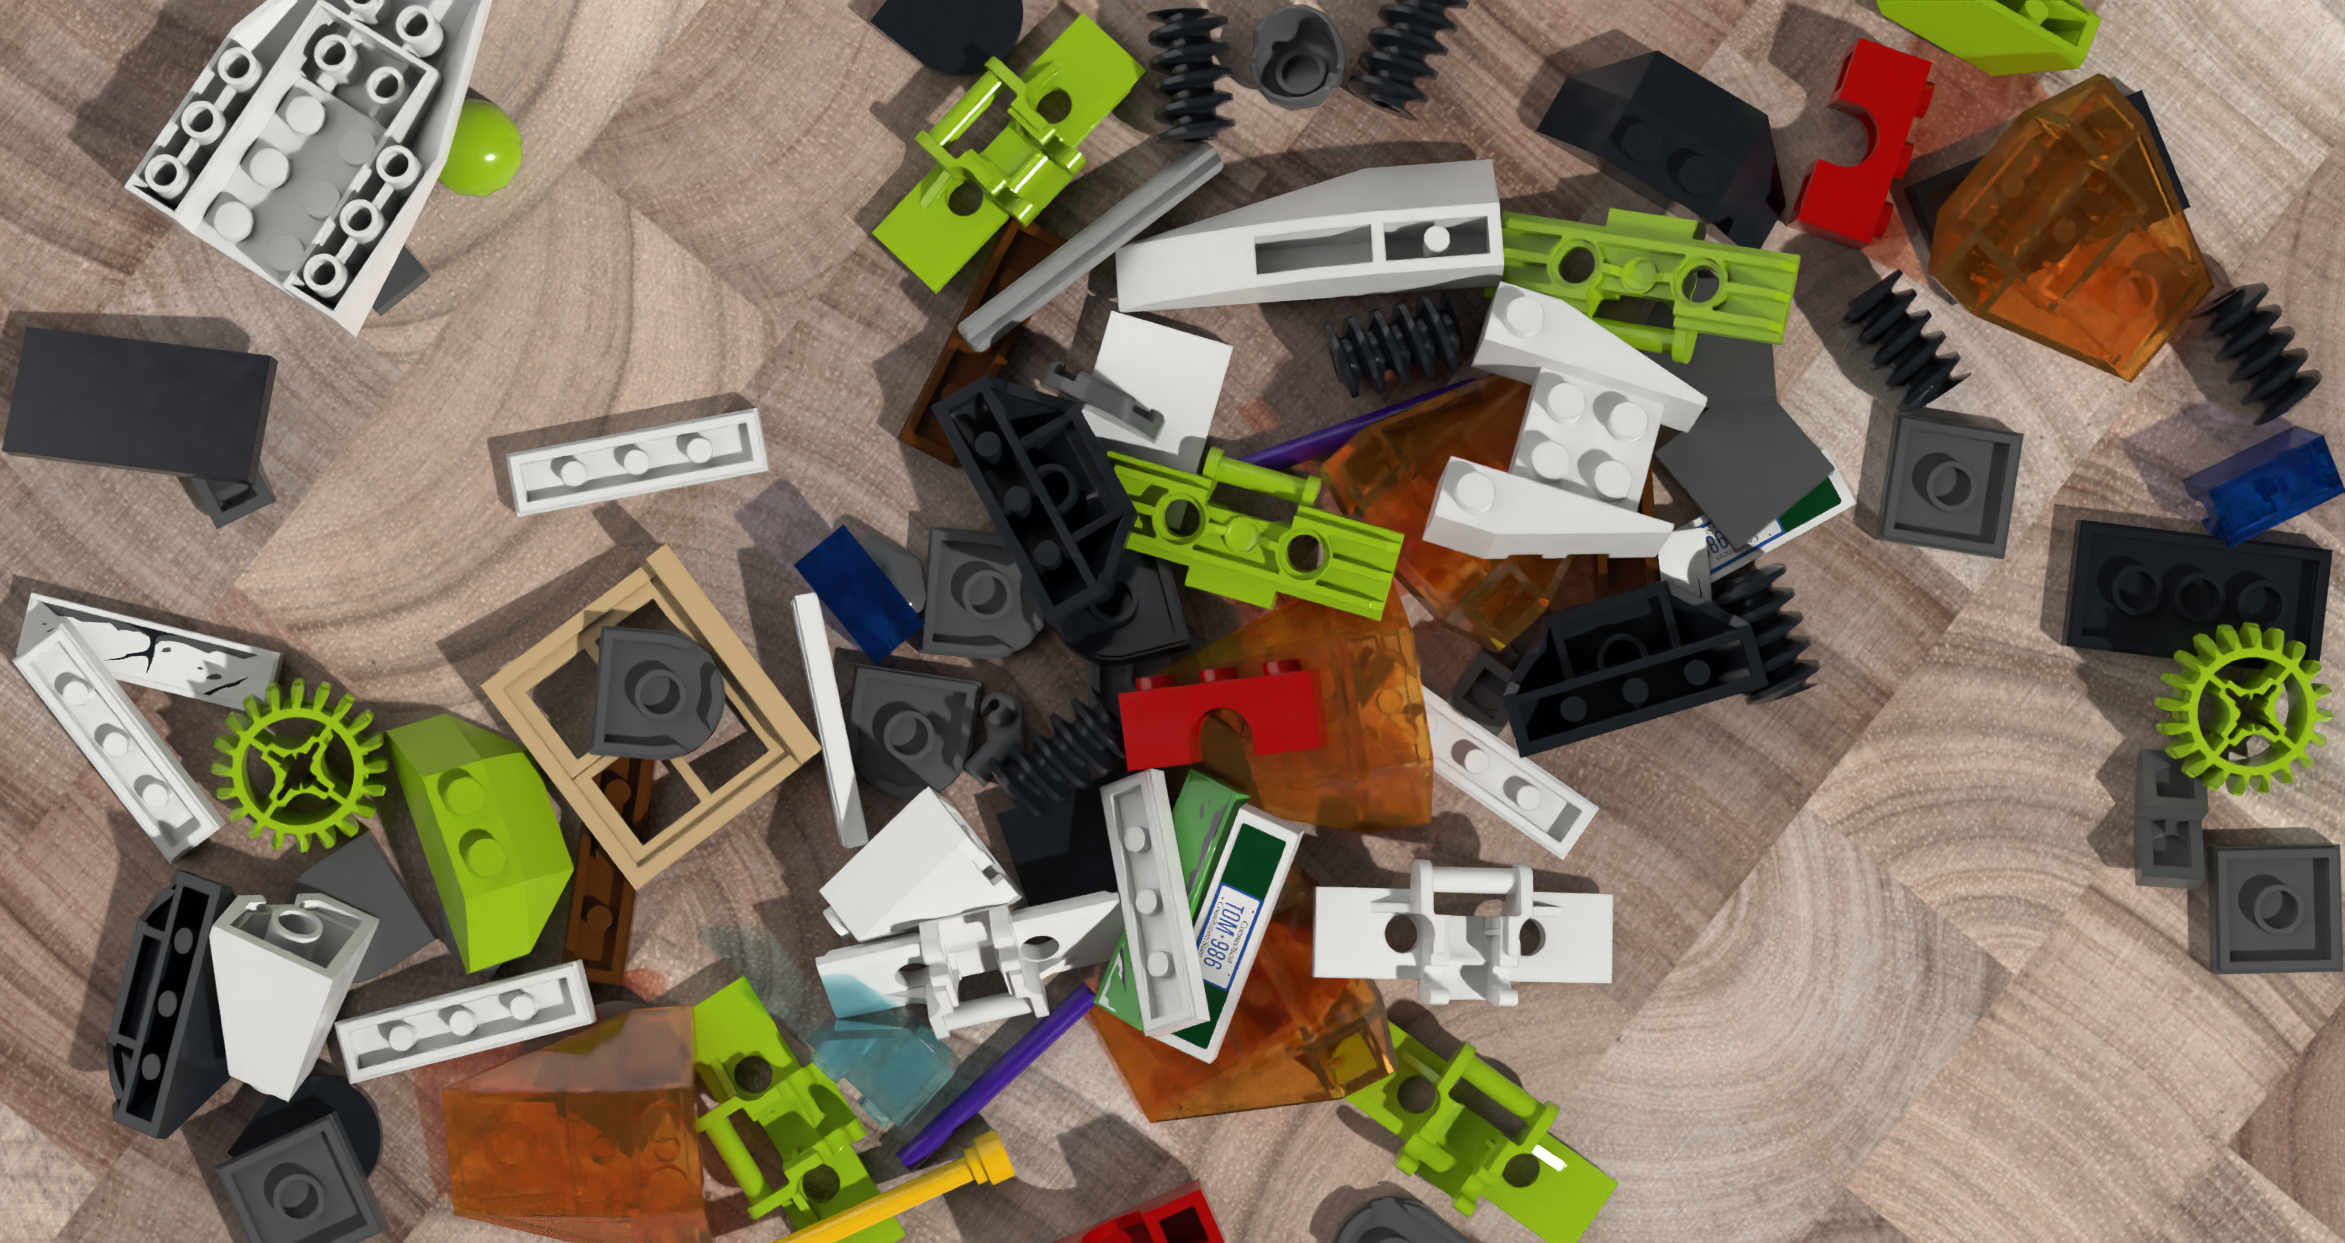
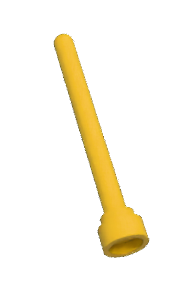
M996 1129L972 1138L974 1145L963 1150L964 1157L772 1243H835L975 1179L978 1185L990 1180L993 1186L1016 1174Z

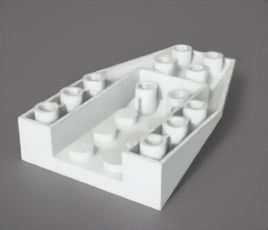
M266 0L230 30L124 188L151 210L356 338L447 162L492 0Z

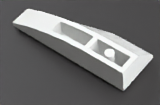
M1492 159L1364 168L1123 245L1115 251L1119 313L1498 286L1503 278L1504 253L1500 203Z

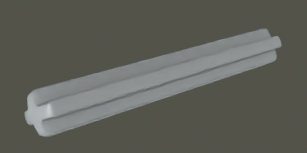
M1199 142L963 320L959 324L958 330L966 344L975 352L985 351L1222 171L1224 165L1216 150L1208 142Z

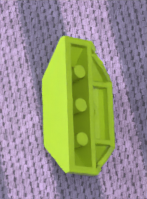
M1876 0L1882 15L1991 76L2079 69L2086 59L2101 23L2099 16L2092 9L2085 8L2081 0Z
M446 713L385 731L384 735L390 756L467 975L528 955L574 871L573 863L536 759L527 747Z

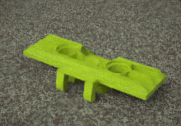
M1082 13L1020 78L998 58L992 56L984 64L988 71L928 133L921 130L915 136L914 141L937 164L880 223L872 234L935 294L948 283L1011 216L1024 228L1031 223L1086 165V159L1076 148L1148 74L1133 57L1086 14ZM1007 88L1010 94L1016 98L1007 110L1012 118L1008 126L979 155L971 148L968 152L965 151L958 159L952 157L947 150ZM1062 92L1071 98V111L1063 121L1049 124L1037 113L1038 103L1048 93ZM967 183L979 186L983 191V202L975 213L968 216H959L950 210L949 199L954 189Z
M1610 208L1606 226L1502 211L1501 228L1504 253L1502 282L1565 301L1637 350L1672 355L1673 362L1688 364L1694 351L1698 333L1782 345L1799 271L1800 255L1704 241L1706 236L1705 224L1684 218ZM1578 251H1586L1593 254L1595 268L1587 280L1581 283H1569L1564 280L1562 266L1568 256ZM1700 270H1711L1719 277V288L1716 294L1708 301L1701 303L1692 302V295L1698 279L1697 272ZM1486 286L1483 296L1486 299L1492 300L1498 286ZM1622 295L1663 302L1670 310H1673L1672 314L1675 316L1673 327L1675 329L1600 318L1603 304L1605 302H1621Z
M1214 446L1210 448L1202 475L1108 450L1107 458L1139 514L1126 548L1189 566L1184 583L1187 587L1219 594L1273 611L1278 598L1277 592H1281L1381 621L1405 533L1316 508L1323 477L1310 474L1308 479H1303L1225 457V450ZM1218 481L1299 504L1293 522L1280 519L1277 522H1272L1230 510L1231 505L1217 501L1214 498ZM1183 499L1190 501L1197 507L1200 513V524L1195 533L1181 536L1169 529L1165 520V513L1172 501ZM1310 535L1321 543L1324 558L1318 568L1311 571H1303L1291 563L1289 557L1294 537Z
M743 975L668 1022L718 1103L717 1106L696 1118L692 1123L698 1133L705 1130L750 1202L751 1206L746 1210L752 1220H756L782 1205L795 1228L799 1231L881 1194V1191L851 1145L852 1142L855 1143L868 1134L859 1116L854 1114L831 1077V1071L821 1056L816 1057L804 1066L801 1065L746 975ZM749 1056H758L768 1062L772 1069V1081L765 1090L751 1092L739 1084L736 1077V1069L742 1059ZM740 1108L746 1111L753 1122L757 1120L760 1122L784 1161L781 1167L788 1180L784 1181L774 1190L768 1184L727 1116ZM821 1164L833 1168L840 1179L839 1191L835 1196L826 1200L811 1197L803 1184L805 1172ZM895 1215L835 1243H895L906 1236L907 1233Z
M1368 1006L1317 1079L1405 1141L1394 1156L1393 1166L1409 1177L1415 1172L1420 1174L1451 1196V1207L1467 1218L1474 1212L1477 1207L1475 1203L1479 1195H1481L1546 1242L1577 1243L1619 1183L1547 1132L1557 1117L1560 1107L1550 1100L1543 1104L1475 1056L1476 1048L1467 1041H1464L1447 1062ZM1412 1076H1421L1428 1079L1434 1088V1098L1431 1104L1426 1109L1418 1112L1404 1109L1399 1104L1397 1096L1401 1083ZM1461 1076L1527 1124L1521 1127L1515 1137H1509L1451 1096L1449 1091ZM1519 1154H1533L1537 1160L1538 1167L1536 1175L1530 1182L1523 1185H1514L1504 1179L1502 1172L1511 1158Z

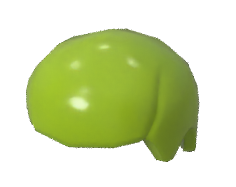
M464 99L447 162L437 179L446 188L458 195L486 197L507 186L521 166L523 155L521 145L523 140L519 129L497 104L482 99Z

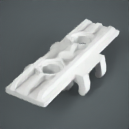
M1415 859L1411 869L1410 889L1313 887L1312 977L1418 979V999L1425 1005H1447L1450 999L1487 1000L1493 1006L1514 1007L1518 1004V991L1512 990L1510 981L1612 983L1613 894L1533 892V872L1528 862H1514L1511 868L1432 866L1430 860ZM1433 892L1506 894V901H1502L1501 916L1437 915L1434 913ZM1398 915H1404L1411 919L1417 929L1415 944L1404 953H1398L1391 949L1385 939V928L1388 922ZM1529 919L1539 929L1540 942L1534 952L1523 956L1521 955L1519 935L1522 925Z
M1101 891L1009 911L1008 904L920 922L919 931L829 950L825 956L816 957V966L836 1019L914 1003L927 1004L929 1020L938 1040L950 1037V1030L1032 1012H1035L1037 1018L1049 1016V1005L1043 978L1052 973L1111 960L1125 923L1118 892L1109 893ZM1036 936H1049L1053 938L1040 944L1024 943ZM912 963L928 965L916 971L899 970L901 967ZM997 969L1001 971L1008 992L959 1002L958 984L962 977Z

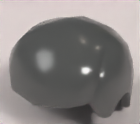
M1304 4L1277 8L1258 22L1253 30V51L1249 62V69L1254 84L1258 86L1259 92L1269 103L1289 111L1317 107L1327 100L1341 85L1346 66L1345 47L1339 32L1324 12Z

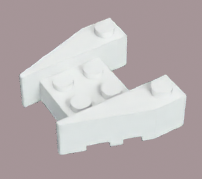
M1500 281L1487 309L1471 367L1532 385L1508 473L1451 456L1438 481L1422 540L1483 559H1507L1509 555L1541 554L1542 558H1566L1568 554H1608V558L1656 557L1672 534L1674 524L1637 513L1659 427L1661 424L1688 433L1705 408L1707 397L1565 301Z

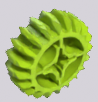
M2251 622L2243 623L2238 635L2231 625L2222 624L2217 626L2216 644L2207 635L2197 634L2193 637L2198 656L2195 657L2182 650L2174 653L2176 663L2184 668L2180 676L2170 672H2163L2160 675V680L2164 684L2174 687L2172 697L2159 696L2154 700L2155 707L2171 711L2172 713L2171 718L2161 720L2156 724L2157 732L2163 735H2178L2168 744L2165 752L2174 759L2187 756L2182 765V773L2191 778L2203 773V786L2217 791L2226 782L2228 793L2242 796L2250 783L2255 792L2266 794L2270 791L2271 774L2280 783L2290 784L2294 780L2293 772L2289 765L2291 762L2304 768H2309L2313 765L2312 757L2304 751L2306 745L2310 743L2316 746H2324L2327 743V738L2323 734L2314 731L2316 721L2328 722L2334 718L2332 711L2316 706L2317 700L2326 698L2331 694L2330 686L2324 683H2310L2323 668L2320 662L2312 659L2300 662L2306 650V646L2302 642L2292 640L2284 645V631L2271 627L2262 636L2259 625ZM2258 657L2267 662L2258 674L2251 672L2243 681L2235 684L2216 673L2226 664L2242 658ZM2282 682L2288 696V714L2284 726L2277 719L2275 712L2276 701L2285 690L2281 686ZM2202 692L2207 695L2212 705V715L2208 723L2203 727L2207 733L2204 737L2198 722V704ZM2226 693L2248 699L2246 707L2252 712L2250 716L2261 725L2239 719L2241 712L2235 706L2236 702ZM2249 735L2263 739L2270 745L2259 754L2245 759L2228 760L2219 756L2228 745L2235 747L2243 738Z
M296 678L292 683L291 698L286 699L282 687L277 682L271 683L266 688V698L269 706H266L259 697L249 694L243 700V706L250 718L240 713L231 712L226 718L225 724L237 736L229 734L219 735L214 743V747L217 750L232 756L215 760L211 766L212 774L233 778L217 788V798L227 800L238 796L240 801L230 810L228 817L232 822L241 820L248 813L255 818L247 832V835L252 839L259 837L265 826L275 830L271 839V847L274 849H281L287 834L296 835L298 852H307L311 845V833H317L320 843L325 848L333 847L336 842V832L333 825H336L349 837L354 836L358 832L359 825L352 812L363 818L371 819L377 807L365 795L383 796L387 789L386 782L381 778L370 775L387 771L390 767L389 757L369 754L370 751L384 745L386 741L384 732L375 731L364 735L361 730L371 723L374 714L371 710L367 709L352 718L347 712L351 708L355 696L350 692H346L341 697L338 705L328 702L327 699L331 692V684L329 682L322 681L316 691L315 698L307 697L305 680L303 678ZM293 717L309 718L320 722L310 734L301 738H291L279 731L273 735L264 729L273 722ZM336 733L344 740L352 755L354 764L352 787L339 779L341 772L335 769L327 758V747ZM318 742L319 745L312 756L313 762L310 766V771L314 776L310 777L306 770L303 778L296 776L288 788H284L283 786L291 774L289 770L293 763L292 759L287 755L293 754L296 760L300 753L307 754L312 745ZM251 745L263 752L261 759L266 761L275 773V785L267 797L258 789L250 771L249 752ZM302 793H311L323 800L330 796L337 801L336 804L316 812H294L283 808L294 796Z

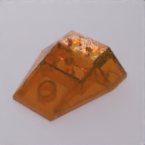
M2099 73L2023 111L1939 208L1927 273L1967 313L2130 383L2136 379L2215 287L2143 115L2105 75Z
M1491 373L1366 425L1319 467L1318 471L1343 516L1405 533L1394 572V577L1444 628L1500 654L1545 612L1575 554H1568L1566 558H1542L1541 554L1509 555L1507 559H1483L1422 540L1438 481L1451 456L1508 473L1532 385Z
M1393 579L1381 621L1296 598L1150 675L1151 677L1174 674L1176 687L1200 684V670L1237 666L1238 678L1242 679L1264 676L1262 663L1301 658L1302 671L1320 669L1329 746L1319 749L1255 756L1253 734L1246 719L1234 710L1219 708L1207 717L1201 729L1200 743L1203 761L1165 767L1170 801L1177 802L1189 770L1193 768L1203 770L1251 796L1248 802L1249 805L1283 820L1362 833H1375L1431 823L1433 751L1414 635Z
M1292 861L1217 1058L1211 1064L1153 1037L1145 1036L1144 1031L1136 1029L1096 1004L1088 1012L1150 1123L1340 1100L1397 1071L1398 1066L1383 996L1375 981L1370 978L1312 977L1313 887H1321V885L1294 861Z
M693 1005L628 1010L444 1087L441 1093L454 1215L571 1243H716L711 1191H705L695 1091V1077L699 1069Z

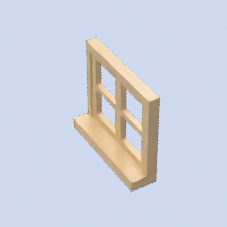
M667 543L647 557L644 565L480 685L636 891L818 755L823 749ZM653 599L679 634L685 635L700 644L713 657L723 676L726 696L768 749V752L712 794L683 757L669 760L701 803L645 845H642L592 780L594 776L620 757L590 755L589 751L577 760L528 696L527 692L584 650H586L598 666L599 647L595 642L601 638V627H616Z

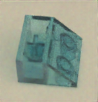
M915 1015L828 1018L806 1040L815 1049L809 1058L827 1077L836 1083L845 1077L861 1092L862 1096L857 1100V1103L874 1121L883 1127H886L892 1121L901 1130L909 1124L956 1073L961 1058L941 1039L937 1040L935 1034Z

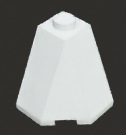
M929 786L919 793L819 890L830 904L823 911L830 925L846 942L854 936L861 943L919 931V923L1003 904H1008L1009 910L1016 909L1028 900L954 804Z
M323 893L297 894L294 904L266 905L267 901L263 895H238L213 924L209 934L228 1072L230 1076L251 1085L261 1093L274 1095L289 1102L316 1063L380 919Z

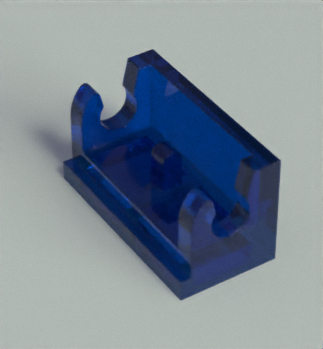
M2297 425L2183 479L2188 495L2196 502L2200 501L2207 511L2209 517L2201 520L2203 526L2212 535L2224 539L2229 547L2246 541L2345 493L2344 485L2324 435Z
M844 524L794 564V567L877 666L889 658L908 639L914 637L925 625V622Z

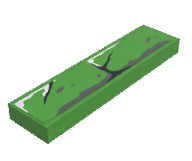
M1190 768L1172 811V819L1194 929L1239 808L1245 803L1248 804L1251 796L1203 770ZM1124 927L1093 1003L1136 1029L1144 1031L1127 934Z

